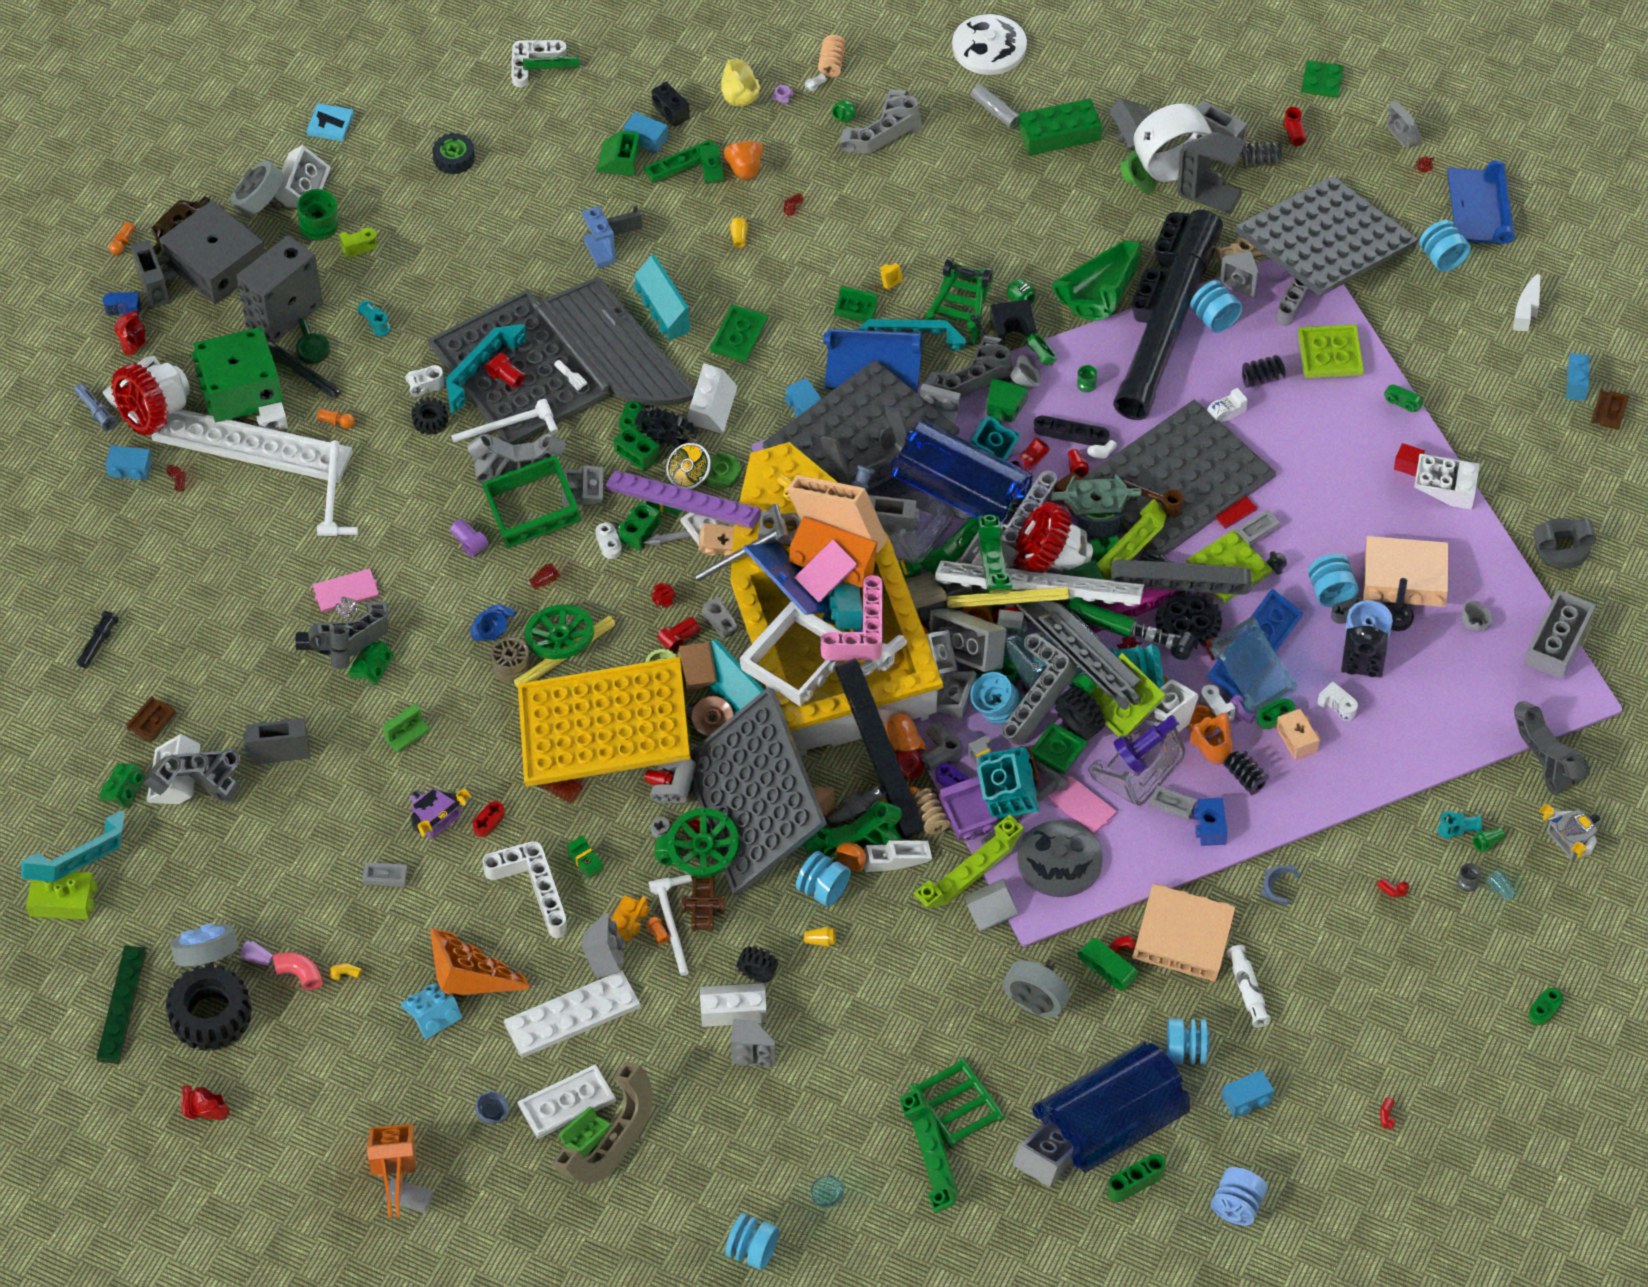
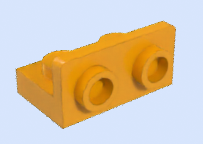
M625 895L623 896L612 917V921H616L619 936L622 935L624 940L631 942L633 936L638 934L641 927L640 922L642 918L647 917L649 912L647 897L642 896L639 901Z

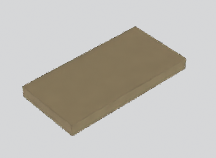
M931 572L905 579L915 609L947 599L945 591L935 580Z

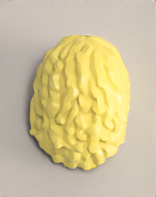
M739 59L727 60L721 78V92L730 105L737 107L748 106L758 97L761 89L759 81L755 79L751 67L745 61Z

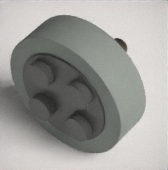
M268 160L258 163L252 169H249L237 184L231 197V204L245 216L256 214L268 203L276 210H279L282 204L276 201L274 196L282 185L284 179L283 172Z
M1050 959L1047 960L1045 966L1031 961H1017L1012 964L1002 983L1005 993L1014 1003L1042 1017H1055L1059 1015L1070 996L1066 983L1056 973L1051 971L1055 962Z

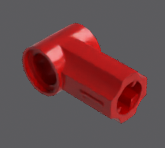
M1289 107L1285 111L1283 127L1287 130L1290 144L1294 145V147L1301 146L1307 141L1301 119L1302 112L1297 107Z
M499 353L485 365L486 371L491 377L495 379L499 377L512 388H519L525 380V374L514 367L509 358L503 353Z
M689 617L674 627L667 626L658 633L657 639L666 649L675 653L679 650V646H683L685 641L700 633V627L693 617Z

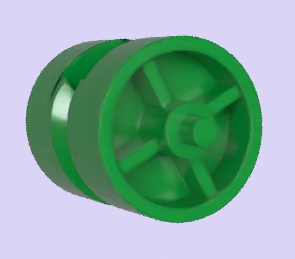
M1107 536L1104 540L1100 538L1088 540V543L1093 548L1090 561L1096 560L1098 563L1119 541L1118 536Z

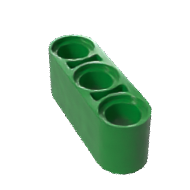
M1091 938L1077 952L1079 959L1120 991H1125L1139 976L1137 970L1130 963L1096 938Z
M1151 1154L1114 1174L1108 1182V1197L1114 1202H1121L1160 1181L1165 1175V1158L1160 1154ZM1152 1166H1157V1167H1159L1160 1169H1153V1168H1151V1167H1152ZM1138 1176V1177H1140L1141 1179L1136 1180V1179H1133L1132 1177ZM1119 1186L1122 1189L1116 1190L1113 1187Z

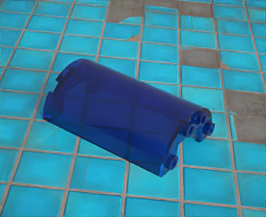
M926 420L918 421L913 431L909 430L905 437L906 442L899 456L896 455L891 463L893 467L892 476L976 518L986 515L999 516L1000 524L1006 519L1013 500L1016 497L1023 500L1033 483L1031 472Z
M1143 1041L1036 1102L1032 1107V1112L1044 1125L1048 1124L1050 1120L1058 1126L1063 1137L1074 1146L1071 1156L1072 1162L1085 1174L1189 1113L1190 1100L1188 1092H1183L1182 1085L1180 1084L1183 1082V1079L1173 1062L1159 1047L1152 1043L1147 1045Z

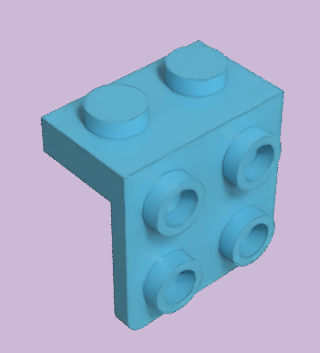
M438 983L426 986L424 990L416 995L409 996L406 1001L401 1003L402 1008L416 1020L425 1039L430 1038L463 1018L454 996L444 993Z

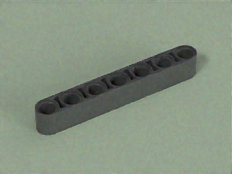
M1115 560L1111 564V581L1144 584V589L1238 595L1248 594L1252 590L1251 571L1244 567L1136 560Z

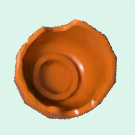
M1202 705L1195 706L1190 723L1186 728L1191 733L1196 723L1202 722L1205 717L1213 719L1216 715L1208 707ZM1208 726L1204 736L1211 735L1218 726Z
M844 842L837 847L835 852L836 862L855 872L863 870L867 857L865 851L858 844Z

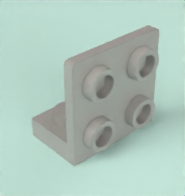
M922 384L920 397L923 398V401L928 402L954 423L960 409L961 394Z

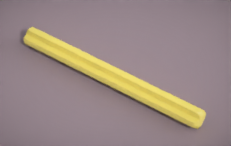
M1063 587L1011 591L1009 594L948 596L946 601L948 608L1066 600L1069 599V589Z
M607 616L594 625L592 641L615 626V621L611 616ZM582 637L573 639L572 641L578 642L579 640H581ZM567 658L557 660L544 659L514 680L515 686L518 688V684L535 681Z

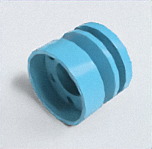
M1442 220L1433 224L1422 234L1419 240L1421 249L1430 257L1436 269L1441 272L1450 271L1461 265L1471 251L1470 244L1450 220Z
M1218 280L1205 284L1196 292L1190 302L1191 310L1199 319H1202L1203 323L1213 333H1219L1228 329L1236 322L1243 309L1241 302L1233 294H1230L1228 288Z
M1342 554L1325 555L1315 560L1309 566L1308 576L1311 579L1314 593L1320 605L1333 607L1335 604L1352 599L1357 595L1359 587L1346 556Z
M998 672L983 674L976 679L971 688L970 697L972 704L993 724H1005L1022 701V695L1006 676Z
M816 851L801 868L796 881V889L805 892L809 897L814 895L816 901L826 907H830L840 898L845 890L851 870L839 862L832 863V859L829 856Z
M1168 1018V1064H1183L1184 1056L1189 1055L1190 1063L1194 1065L1195 1057L1199 1055V1064L1205 1065L1210 1043L1206 1019H1200L1199 1029H1196L1195 1019H1191L1189 1028H1185L1183 1018Z
M742 1213L730 1231L725 1255L731 1259L736 1256V1260L741 1262L748 1254L747 1265L762 1271L773 1255L780 1229L778 1226L765 1221L758 1228L757 1218L752 1217L750 1219V1215Z

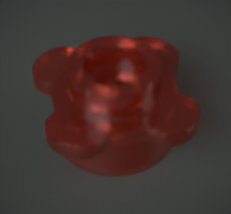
M1427 156L1419 158L1414 169H1418L1420 173L1432 170L1434 158Z

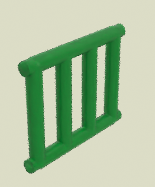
M960 1057L956 1064L917 1085L912 1083L908 1086L910 1091L918 1088L922 1093L924 1090L963 1070L968 1078L967 1081L930 1101L923 1095L936 1117L941 1136L950 1148L955 1147L957 1141L996 1120L1001 1122L1005 1119L1001 1109L964 1057ZM972 1087L977 1090L980 1095L979 1097L940 1118L933 1109ZM986 1103L992 1113L951 1135L945 1126L946 1124Z

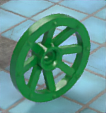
M560 604L546 607L534 614L527 622L524 631L526 644L534 654L546 659L557 660L575 656L586 649L594 637L593 620L584 609L574 605ZM560 615L558 625L554 626L548 619L551 616ZM566 615L577 617L569 626H566ZM540 622H542L547 627L549 632H545L535 628ZM582 622L585 623L586 629L573 632ZM533 636H537L548 640L536 643L533 639ZM582 637L581 640H579L578 642L572 641L573 639ZM554 645L553 649L544 648Z
M697 808L684 813L673 823L667 836V850L671 861L680 871L694 877H710L721 873L731 865L739 849V836L733 821L721 811L711 808ZM700 818V833L696 834L687 823ZM707 818L719 821L710 834L707 833ZM726 826L731 838L714 841ZM681 828L690 836L693 842L676 840ZM730 846L725 857L714 850L715 848ZM675 847L694 850L680 859ZM710 855L718 861L717 864L706 867L707 856ZM697 856H700L699 868L687 864Z

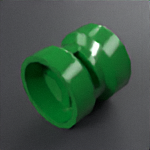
M1091 365L1081 366L1077 371V387L1080 391L1091 392L1096 388L1097 370Z

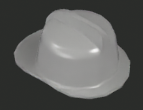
M1019 355L1016 366L1010 374L1014 384L1026 387L1028 391L1035 386L1039 387L1041 378L1039 369L1031 359L1024 355Z

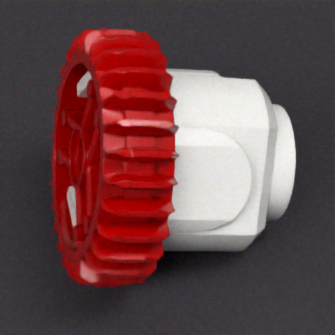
M167 362L148 368L142 367L141 364H129L115 371L111 380L113 384L111 386L113 390L111 395L115 398L113 402L117 405L116 409L120 411L119 416H123L124 422L128 423L129 428L143 436L152 435L163 429L167 424L168 415L185 407L186 397L190 392L189 382L184 372L179 367Z
M1049 501L1039 504L1038 508H1034L1033 513H1029V517L1025 519L1024 524L1020 525V532H1017L1018 537L1014 539L1016 544L1013 548L1019 553L1014 563L1020 570L1040 573L1048 571L1052 574H1061L1090 562L1093 548L1091 544L1087 543L1086 531L1071 523L1069 512L1064 507Z

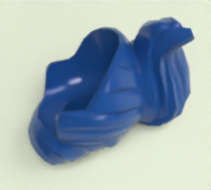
M500 604L488 607L487 610L478 614L471 625L470 632L472 638L475 641L496 640L507 628L506 619L517 615V612Z

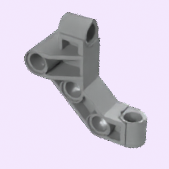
M890 89L885 100L881 118L865 128L844 129L841 134L839 148L845 152L868 154L906 132L916 133L920 131L922 120L917 98L908 96L907 90Z
M480 434L468 444V451L474 460L476 480L479 483L496 478L502 473L515 471L528 464L539 462L545 458L555 455L559 457L565 449V441L551 434H544L532 443L511 445L487 434Z

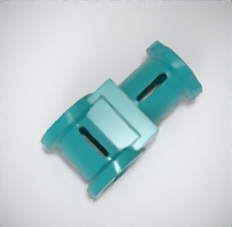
M370 300L362 301L357 307V312L367 319L368 325L373 329L374 334L379 337L389 334L390 325L387 323V314L380 311L378 307L374 308Z
M1446 811L1442 813L1440 817L1441 823L1438 826V834L1443 838L1449 839L1454 836H1463V833L1466 831L1481 832L1482 821L1479 814L1475 815V817H1464L1463 813Z

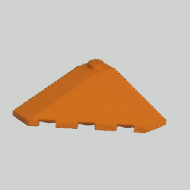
M431 928L430 934L436 977L444 993L449 995L454 993L468 995L529 989L530 985L525 975L520 972L513 974L511 970L506 968V964L494 957L491 960L488 959L487 956L481 954L482 950L470 943L464 945L463 942L457 939L458 936L452 932Z

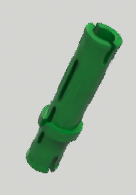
M558 55L552 58H523V70H563V68L580 67L579 56L563 57Z

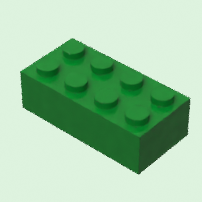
M1091 98L1019 113L1018 130L1029 156L1101 141L1102 124Z

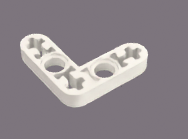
M523 40L515 42L512 47V84L516 87H524L529 82V70H523V66H517L516 63L523 62V58H552L558 55L565 57L567 54L566 43L561 40ZM536 48H544L542 52L535 51ZM520 49H523V50H522V54H523V55H521V54L519 55ZM519 73H522L521 79H518Z

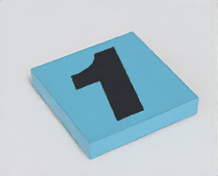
M317 103L306 131L307 135L343 142L353 118L354 110Z

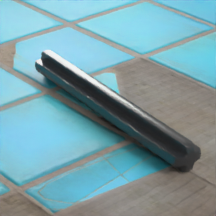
M268 343L271 355L333 399L340 396L341 393L338 387L275 343Z

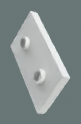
M595 1064L517 1103L536 1138L539 1139L570 1124L589 1106L594 1111H598L616 1102V1098Z

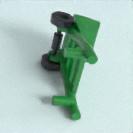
M947 257L943 268L944 279L940 292L927 311L924 320H935L934 315L937 313L968 321V332L971 334L968 343L976 346L980 331L975 322L971 321V316L977 315L981 325L982 306L986 301L994 277L993 268L986 267L985 270H977L961 266L954 262V258ZM956 278L963 279V280H967V281H971V282H975V283H977V284H973V283H969V282L957 280ZM953 287L976 293V298L972 299L949 293V290ZM945 300L974 308V314L941 306V303Z

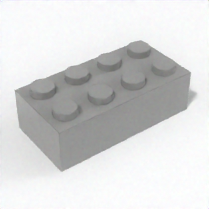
M1557 590L1527 650L1524 665L1563 680L1593 620L1596 605Z
M945 607L931 610L929 633L949 630L956 661L984 672L1003 668L1006 628L953 608Z

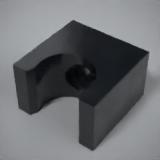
M1029 299L990 305V323L994 337L1003 339V346H1005V335L1007 333L1020 332L1027 339L1032 333L1036 334L1037 329Z

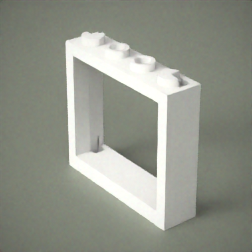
M791 601L740 657L741 670L801 707L805 701H809L812 698L814 691L825 683L829 674L836 671L835 666L839 665L842 660H825L799 690L760 667L757 663L795 621L820 637L827 632L841 631L813 614L804 615Z

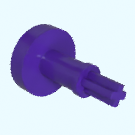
M1171 715L1158 726H1151L1147 732L1134 742L1121 735L1113 743L1125 763L1135 773L1140 775L1149 767L1144 755L1157 744L1165 740L1164 736L1180 723L1174 715Z

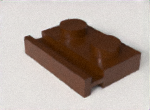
M1601 388L1591 423L1594 424L1596 422L1600 423L1601 426L1619 430L1629 395L1614 391L1606 392Z
M151 696L126 724L127 730L133 731L134 734L151 743L176 715V711L174 708L160 700H155Z

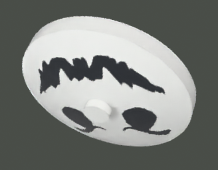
M994 14L978 15L969 18L958 26L952 39V50L956 60L964 68L984 75L1002 74L1012 70L1021 63L1027 49V39L1023 29L1013 20Z

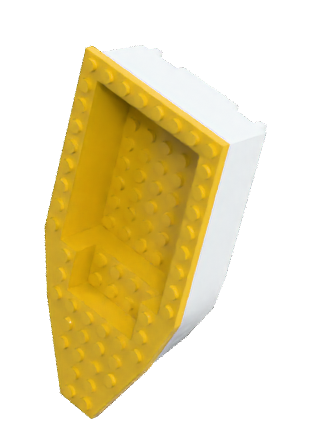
M788 442L750 453L739 503L759 508L761 511L771 510V505L778 504L781 514L795 513L798 515L792 500L788 501L783 497L785 488L777 482L779 476L784 474L792 481L796 475L838 482ZM760 519L753 529L734 524L732 553L758 539ZM767 523L765 524V526L767 528H773L774 524ZM787 526L788 531L795 530L793 526ZM886 534L888 540L880 552L876 554L874 575L882 579L883 643L887 645L895 637L902 635L906 639L907 644L894 654L895 660L890 668L885 671L874 670L865 677L883 725L887 718L895 713H904L913 720L920 718L921 721L928 720L929 715L936 713L937 690L943 688L938 668L889 536ZM781 545L790 554V546ZM747 554L731 563L730 581L752 645L787 607L791 600ZM859 587L863 608V587ZM824 613L813 614L823 620ZM795 621L761 658L758 665L799 690L826 660L821 656V637ZM842 660L839 664L844 663L848 660ZM858 660V662H859L860 665L863 664V663L866 661V660ZM836 671L829 674L825 683L814 691L812 698L809 701H805L801 707L775 691L800 756L806 755L809 749L828 744L834 747L862 739Z

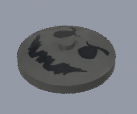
M1063 820L1048 821L1032 828L1023 837L1017 856L1018 868L1025 882L1036 891L1053 897L1077 895L1091 887L1100 875L1103 859L1101 846L1088 829L1077 823Z

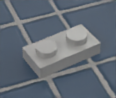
M1267 509L1238 527L1236 532L1249 545H1252L1278 529L1280 522Z
M1157 785L1150 799L1149 806L1189 820L1197 800Z
M365 862L362 879L363 885L405 887L408 867L405 864Z
M392 1178L389 1190L391 1203L395 1204L396 1179ZM403 1181L400 1206L426 1214L434 1193L432 1190ZM386 1192L384 1194V1201H387Z

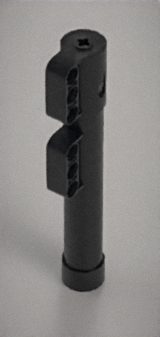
M1195 210L1190 214L1172 212L1167 215L1155 243L1157 262L1163 266H1170L1169 270L1159 268L1145 270L1131 303L1134 319L1138 322L1147 323L1126 377L1120 384L1113 402L1115 410L1125 418L1142 420L1150 413L1156 397L1155 392L1189 310L1190 302L1195 295L1202 275L1207 270L1223 230L1222 220L1211 211Z

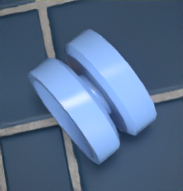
M1368 600L1356 603L1350 608L1347 615L1345 637L1348 628L1372 626L1388 634V644L1393 622L1392 614L1386 606L1376 601Z

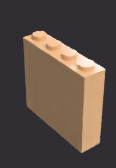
M796 475L787 488L801 520L806 516L877 541L876 554L880 552L888 540L865 488Z
M1367 536L1364 555L1363 600L1396 602L1399 580L1406 578L1408 582L1404 604L1446 607L1448 594V543Z
M1152 884L1132 958L1215 982L1219 973L1235 907L1225 902L1209 900L1204 896L1188 894L1186 891L1170 889L1165 885Z

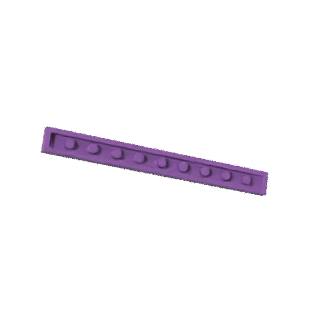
M617 470L614 471L605 485L609 491L749 529L754 528L762 512L759 508Z

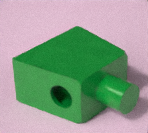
M992 378L986 414L991 416V418L997 419L1000 425L1003 420L1014 421L1027 402L1028 388Z

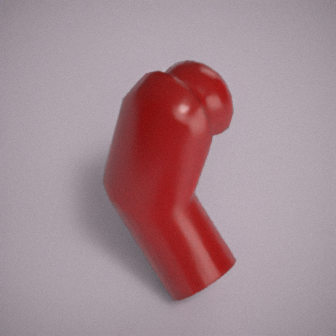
M1382 878L1377 883V887L1390 897H1404L1410 889V885L1405 881L1400 882L1399 885H1391Z
M1125 935L1114 939L1109 948L1115 953H1118L1123 947L1131 950L1135 947L1136 941L1133 939V936Z
M1386 1097L1380 1108V1125L1384 1129L1388 1128L1390 1130L1394 1128L1396 1122L1395 1118L1389 1117L1395 1104L1394 1099L1391 1097Z

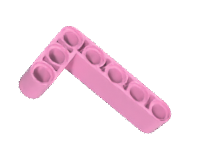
M870 575L863 581V632L824 633L821 636V656L824 659L851 660L856 658L857 660H877L882 656V579L880 577Z

